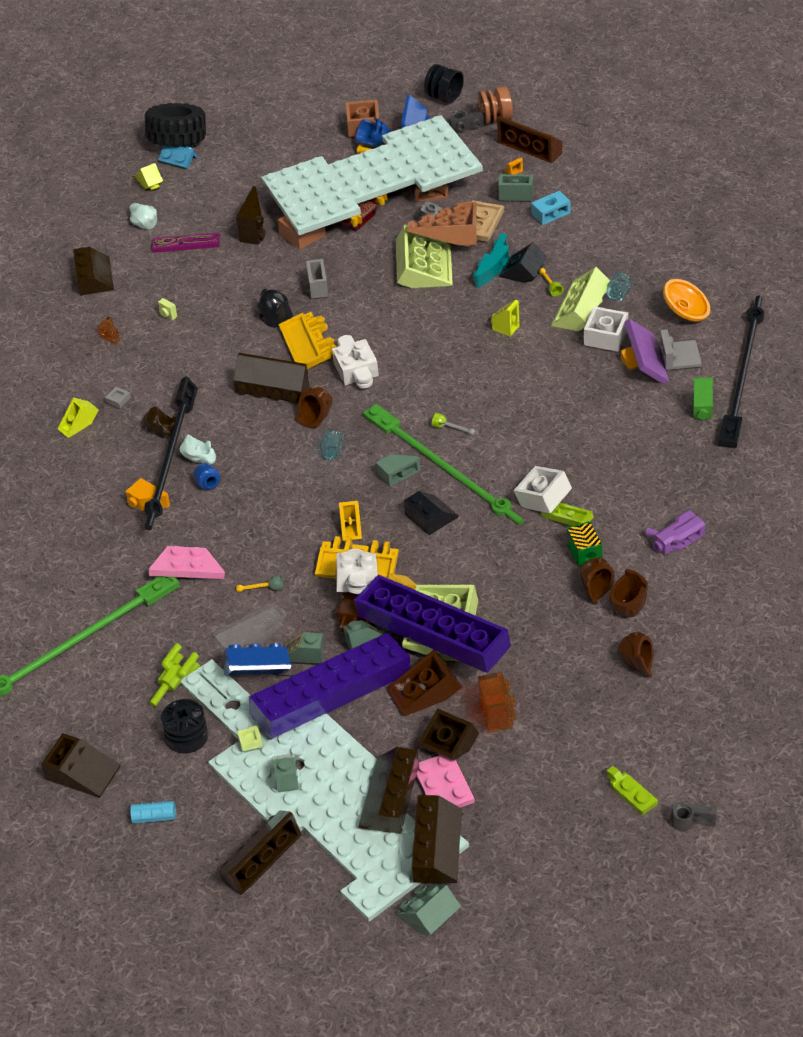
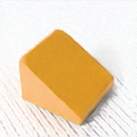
M521 157L508 163L504 172L512 175L522 172L523 158Z
M632 346L621 351V361L627 368L632 370L639 367Z

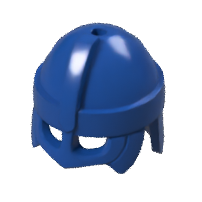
M375 116L376 123L363 119L357 128L355 136L357 143L368 146L371 149L386 145L383 142L382 135L391 132L387 125Z

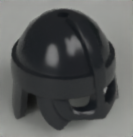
M265 288L262 290L257 306L260 318H262V315L264 316L267 326L276 328L279 327L280 323L293 318V312L285 295L274 289L268 290Z

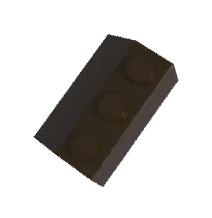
M92 247L73 249L80 296L114 290L109 256Z

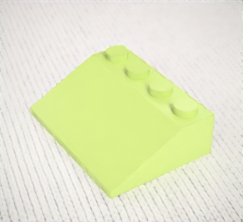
M404 224L396 238L397 283L410 288L452 286L450 243L407 232V225Z
M416 585L415 590L476 615L478 597L475 585ZM406 637L403 639V648L425 655L433 651V649ZM436 651L445 661H458Z

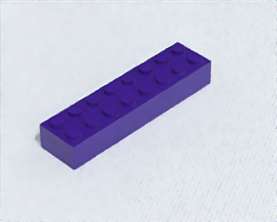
M379 574L354 599L359 617L485 673H488L511 647L508 629Z
M387 632L249 696V714L270 739H273L394 682L410 669V656Z

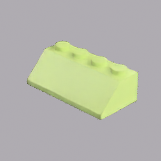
M595 267L572 281L551 326L574 331L584 329L593 307H598L603 301L602 297L608 290L607 287L610 280Z

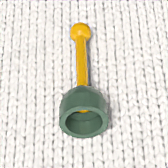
M272 576L267 583L247 586L237 585L236 591L242 592L246 589L269 586L274 591L283 590L282 576Z

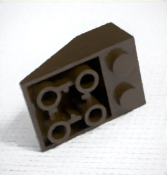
M64 733L61 734L41 763L46 780L99 798L121 767L119 763L83 740Z

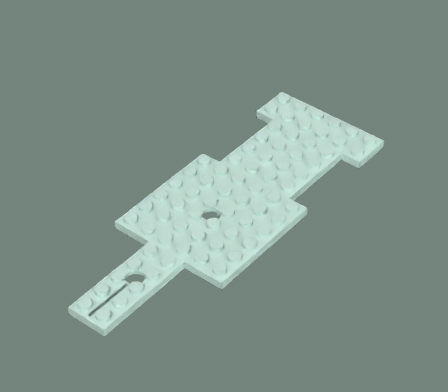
M210 660L183 678L180 685L238 740L237 731L258 726L263 747L244 752L242 751L240 741L236 742L208 762L209 767L266 822L279 810L293 813L300 831L304 830L355 879L340 890V892L363 917L370 922L420 884L413 882L412 876L415 820L406 813L401 834L359 828L358 825L377 759L327 713L270 739L249 714V696L251 695L229 675H224V670L213 660ZM230 701H238L240 703V707L237 710L232 708L226 709L225 705ZM296 753V760L304 763V767L301 770L297 769L299 790L278 792L275 780L274 757ZM460 836L459 854L469 847V842L462 836Z

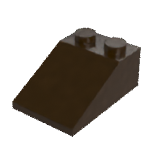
M253 186L238 212L236 220L240 242L259 245L261 239L264 240L266 232L263 230L264 218L261 215L256 186Z

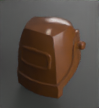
M310 387L303 391L298 401L295 421L305 427L317 428L327 417L333 398L322 387Z
M598 557L591 558L580 566V577L583 586L595 604L598 603V599L611 589L614 583L613 568L605 559Z
M626 569L625 574L614 584L609 594V602L618 615L635 617L640 613L647 598L648 583L646 579L638 572Z
M633 632L625 636L617 649L620 658L633 670L652 677L653 675L650 672L654 658L652 640L641 632Z

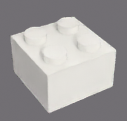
M594 306L584 328V345L618 352L627 333L625 321L628 319V313Z
M535 466L514 489V492L522 507L551 513L572 487L564 471Z

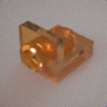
M108 316L98 325L101 338L116 345L120 342L119 331L114 327L112 318Z

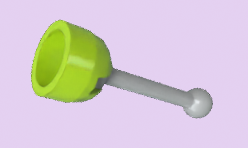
M436 412L433 416L432 427L443 428L446 425L467 432L470 436L475 434V430L472 428L467 429L447 422L445 416Z

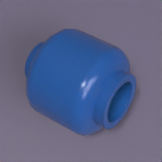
M203 463L194 470L193 479L203 490H212L219 484L220 474L211 464Z

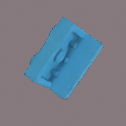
M163 146L158 161L188 169L192 158L197 159L198 155L194 152L193 148L185 146V148L181 146Z

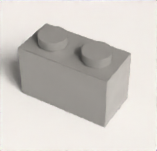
M323 259L306 261L311 299L328 297Z

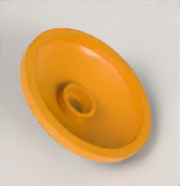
M671 279L664 285L663 296L665 302L676 315L685 320L696 322L703 321L710 314L709 301L696 286L681 279Z

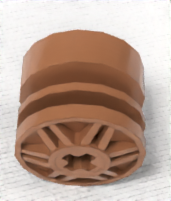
M507 86L496 87L494 89V96L490 89L486 90V94L483 90L478 92V109L484 115L485 124H489L490 119L495 123L497 115L508 120L513 118L512 101Z

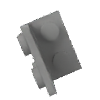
M668 329L660 330V348L665 370L701 367L696 340L673 342L672 336L669 337Z

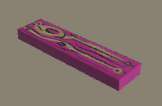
M208 233L153 238L152 250L153 253L217 248L220 247V234Z

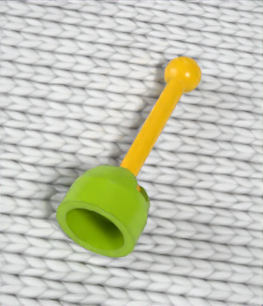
M541 268L539 274L543 275L549 282L550 294L553 297L561 295L564 291L563 286L559 282H552L546 274V270Z

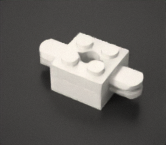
M343 335L338 339V347L332 348L333 362L344 385L356 382L359 388L370 387L373 384V377L379 376L377 360L366 339L355 342L351 335Z
M350 549L346 552L336 553L337 592L360 594L377 577L376 554L364 552L360 549Z

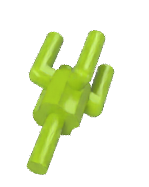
M178 643L174 644L161 663L165 670L157 680L161 686L150 700L149 704L156 707L167 690L174 692L184 677L200 668V664L196 662L199 658L197 653L192 652L184 665L181 666L179 663L184 657L179 651L182 649V646Z

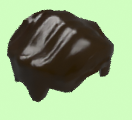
M158 407L150 408L143 418L145 425L155 434L171 436L176 416L171 418L158 409Z

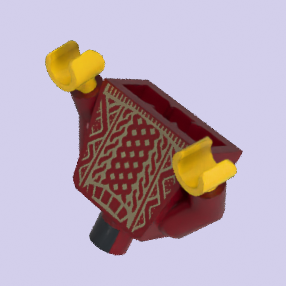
M386 193L358 203L361 214L342 220V225L349 226L355 232L375 216L378 204L383 206L385 201L388 200Z

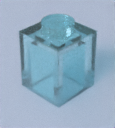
M325 430L321 444L322 458L330 460L341 459L345 444L342 431Z

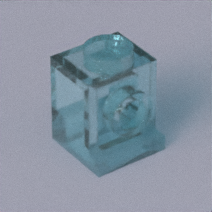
M617 271L607 284L606 294L612 300L619 299L622 301L632 289L633 278Z

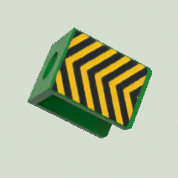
M590 521L567 527V532L572 542L567 543V546L578 567L591 558H602V543Z

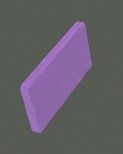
M628 318L625 321V326L639 369L660 383L666 384L669 382V378L654 334Z

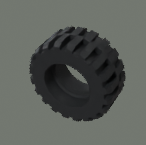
M187 103L155 105L145 113V136L149 142L160 146L179 147L195 145L203 141L206 136L205 112L200 107Z

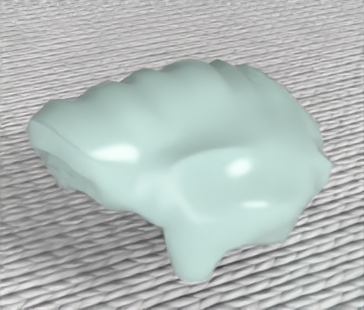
M133 203L130 206V221L133 226L136 225L142 229H152L157 223V210L154 207L139 203Z
M186 435L179 448L180 453L185 458H188L193 463H215L216 454L214 449L211 448L210 441L203 443L190 435Z

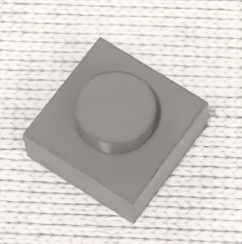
M115 387L105 397L106 403L121 408L131 398L130 392Z

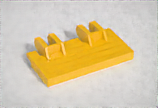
M312 312L305 315L301 313L279 324L294 361L307 364V369L332 358V348L337 347L334 345V339L331 337L324 339L322 333L328 330L324 317H314Z
M335 536L333 548H331V542L323 541L315 576L336 579V553L346 552L351 547L352 549L368 552L369 546L352 544V538L349 537L346 539L344 549H339L341 544L339 536ZM373 540L370 553L376 554L377 575L388 578L391 573L395 574L399 549L390 548V542L385 541L383 552L377 553L379 543L377 540Z

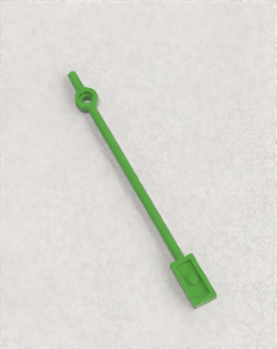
M378 404L363 412V417L384 433L389 434L393 432L491 504L495 515H506L518 525L524 522L523 518L511 510L509 500L505 498L496 499L401 430L399 428L401 421Z
M159 576L136 590L138 597L9 677L0 675V696L10 693L13 688L12 684L141 603L144 602L147 606H150L179 588V581L175 577Z

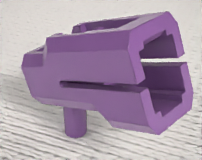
M686 510L675 517L674 523L660 532L647 528L645 535L653 537V548L657 552L666 555L672 550H681L704 536L705 523L698 516L696 517L693 512Z

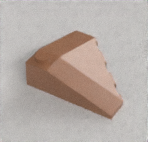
M459 202L455 204L453 209L446 207L439 210L436 216L428 214L421 217L418 223L410 221L408 222L407 232L456 245H463L464 247L477 245V202Z

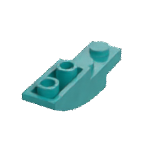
M500 233L498 240L494 242V249L490 251V254H484L482 260H479L478 270L474 271L473 281H475L477 288L495 278L509 260L507 234Z

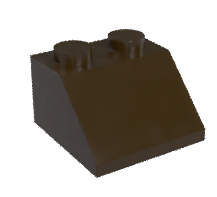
M437 708L417 744L454 761L470 751L479 732L473 723Z

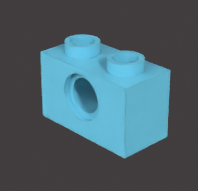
M560 191L531 203L532 216L542 225L570 214L571 201Z

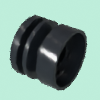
M434 64L427 72L424 92L427 96L453 103L460 96L463 89L464 75L459 70L448 69L446 66Z
M179 699L171 702L164 708L161 721L167 746L172 751L188 754L196 752L205 745L209 734L203 707L198 702L191 699Z

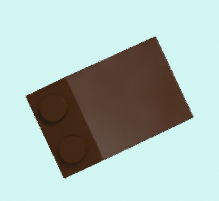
M433 650L386 688L401 713L407 716L447 700L459 691L462 686L447 662Z

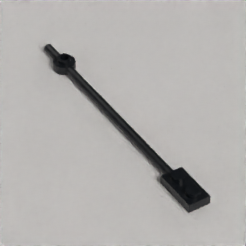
M759 295L755 298L754 307L749 308L746 312V320L750 323L731 413L723 417L718 446L737 448L743 419V417L738 416L756 327L757 324L764 320V310L761 309L763 298Z
M187 376L181 379L175 399L179 410L154 496L145 502L144 511L147 515L146 530H152L155 518L163 514L160 499L184 415L192 411L198 387Z

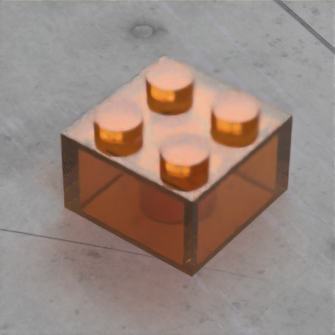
M502 671L478 676L479 702L489 733L513 728V720H516V714L512 707H516L514 696L509 694V680L504 679Z

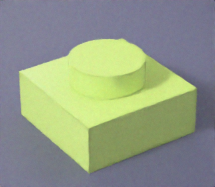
M164 298L158 301L160 314L164 318L167 317L174 320L177 317L175 304Z
M258 726L237 731L243 752L263 747Z

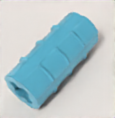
M162 801L132 804V823L144 824L145 822L155 823L156 821L176 820L175 802Z

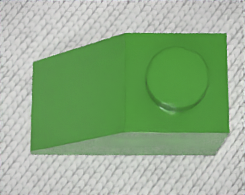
M694 378L693 419H712L713 378Z

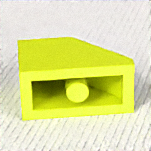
M155 163L140 169L134 175L145 190L149 188L151 191L155 190L163 182Z
M518 300L506 304L492 315V330L511 337L519 328Z
M73 398L57 429L70 438L92 424L99 409L89 401Z

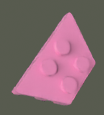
M167 546L149 568V576L224 579L225 571L206 548Z

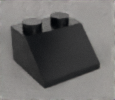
M532 242L510 256L498 277L526 283L529 280L533 281L538 276V270L544 266L543 262L547 256Z
M418 491L404 500L405 515L428 535H431L459 517L438 497L429 493Z

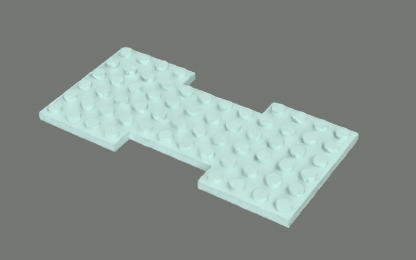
M442 115L382 135L383 142L386 145H381L378 148L352 155L349 158L335 161L331 164H328L322 156L316 157L283 170L269 173L261 178L263 184L298 235H302L361 214L358 203L415 183L424 192L483 171V166Z

